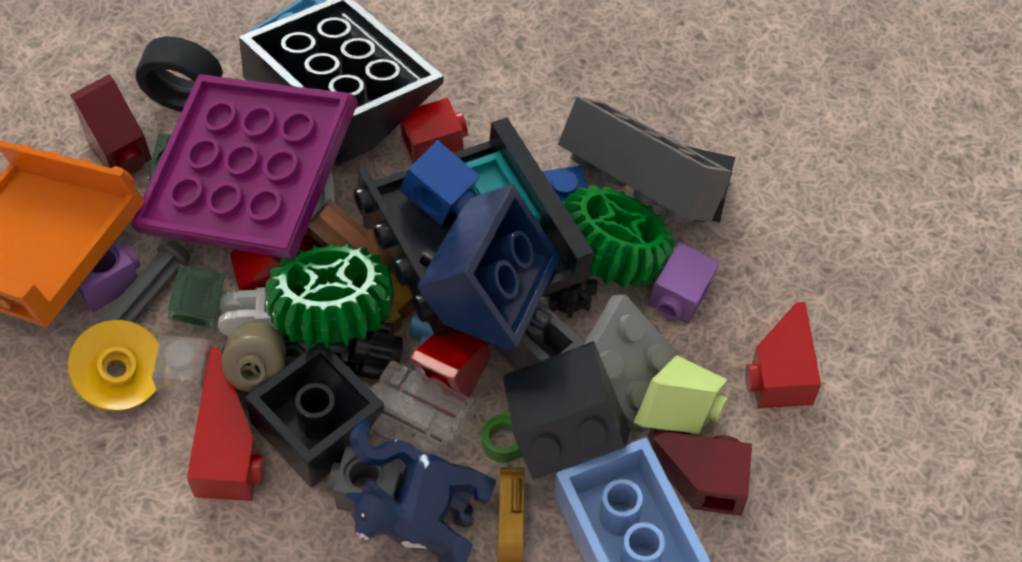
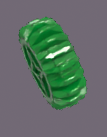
M590 185L587 189L577 188L574 194H569L566 201H563V205L594 252L589 277L596 275L602 278L605 284L613 281L621 288H625L627 284L634 288H640L643 284L652 285L655 279L659 277L674 251L673 247L676 240L672 237L673 229L669 225L664 224L665 218L662 215L653 212L652 205H644L639 199L626 195L624 190L615 192L609 186H605L601 190L594 185Z
M331 242L328 247L321 248L313 244L312 250L306 252L298 250L295 260L282 258L280 267L271 269V278L266 281L265 289L267 314L271 317V322L277 327L279 334H288L291 342L304 340L308 348L316 343H324L328 349L331 343L342 342L347 346L349 339L354 337L365 340L367 331H378L380 329V322L389 319V311L393 307L394 289L388 265L381 262L380 255H370L367 247L354 250L351 243H347L342 247H335L333 242Z

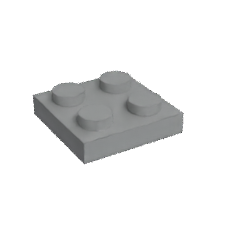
M625 294L612 295L584 345L595 342L629 427L639 428L640 425L634 423V420L651 380L679 354Z

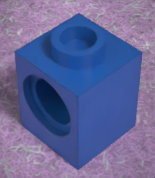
M437 140L408 169L399 191L442 226L453 214L458 216L467 199L476 196L472 191L480 175Z

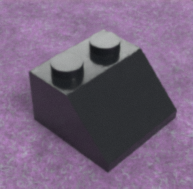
M594 341L504 374L503 380L513 433L533 480L626 447L631 430Z
M317 343L245 396L251 424L310 488L330 474L334 462L341 463L345 447H351L350 439L354 425L362 420L370 422L371 428L384 410V403L330 348L327 349L324 343Z

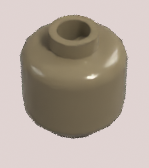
M260 322L245 323L234 329L227 338L221 359L223 374L228 382L241 391L251 393L284 368L287 355L284 339L276 329Z

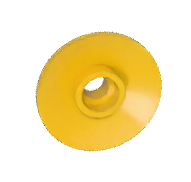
M108 320L91 326L76 339L68 357V375L76 393L88 404L106 411H126L148 401L158 390L165 371L164 353L155 336L139 324L125 320ZM114 364H120L125 368L126 372L120 377H113L107 370Z

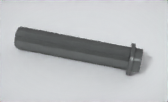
M169 240L167 244L161 243L157 247L158 254L96 324L108 320L135 322L178 271H185L188 268L187 261L190 259L188 251L173 240Z

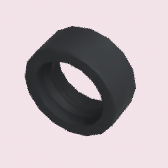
M164 36L155 38L146 45L136 69L135 79L140 89L150 99L164 107L182 112L198 75L222 77L223 70L215 56L199 44L181 37ZM167 70H172L181 73L186 77L190 78L191 80L178 77Z

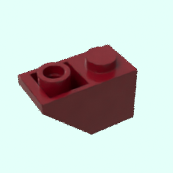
M671 430L654 431L651 447L670 483L693 509L742 516L749 492L752 443L740 442L737 438L727 435L708 438L694 436L687 432Z

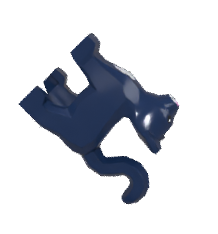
M362 420L355 424L351 432L350 445L357 458L367 465L384 466L399 458L406 465L397 501L373 480L366 481L364 490L361 493L347 492L345 498L353 504L351 516L355 521V535L362 540H370L378 535H386L404 548L431 551L437 555L438 562H467L473 545L465 537L450 529L444 523V519L449 511L452 513L456 525L461 527L471 526L474 518H472L473 507L469 504V500L474 495L475 500L485 504L488 503L496 480L471 467L450 463L435 454L422 453L411 443L396 438L384 442L378 447H373L368 441L370 422Z

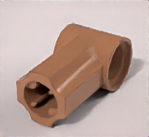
M331 199L310 220L306 234L321 247H328L331 242H333L335 247H342L347 243H351L354 250L367 247L370 255H380L381 262L389 266L393 260L387 249L381 250L379 248L373 230H365Z

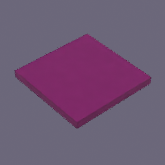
M199 74L143 196L145 203L135 214L131 226L137 233L295 260L358 101L351 93Z

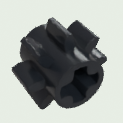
M587 279L569 286L571 288H564L543 297H550L549 309L552 312L558 310L566 313L568 318H572L573 313L581 308L586 311L591 309V296L597 294L598 280Z
M381 321L380 329L378 331H367L365 340L355 337L350 339L348 362L360 364L358 376L379 380L380 377H385L386 370H397L403 351V338L391 334L393 323Z

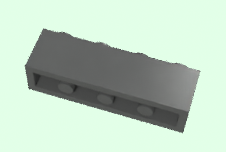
M576 97L557 144L572 153L571 160L587 168H599L603 171L601 177L606 181L622 187L630 186L635 189L633 194L635 198L651 205L661 204L668 209L666 212L668 217L686 225H691L693 220L712 221L733 174L732 171L611 105L588 98Z

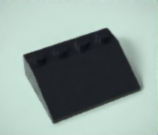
M328 0L239 36L244 79L351 93L354 95L358 104L334 161L336 166L374 149L444 83V76L354 0Z

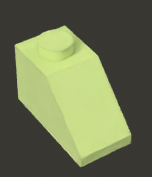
M676 355L651 380L634 423L642 427L699 434L709 421L715 424L719 421L728 402V397L722 395L728 379Z

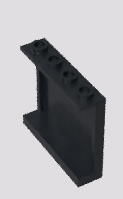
M508 117L491 122L489 141L453 154L464 163L499 151L541 216L540 226L561 256L542 297L587 280L594 254L592 248ZM364 166L358 168V188L353 190L356 206L362 216L368 214L373 223V234L379 248L389 251L393 259V271L401 286L408 285L413 294L412 302L419 320L422 323L428 321L436 337L455 331L456 329L446 326L441 322L432 307L427 304L417 286L427 270L426 267L419 263L422 254L428 247L438 251L457 216L453 214L441 226L399 191L408 169L372 181Z

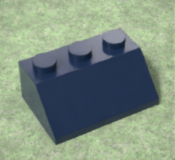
M514 184L467 199L417 288L444 325L504 349L512 350L518 347L561 256Z

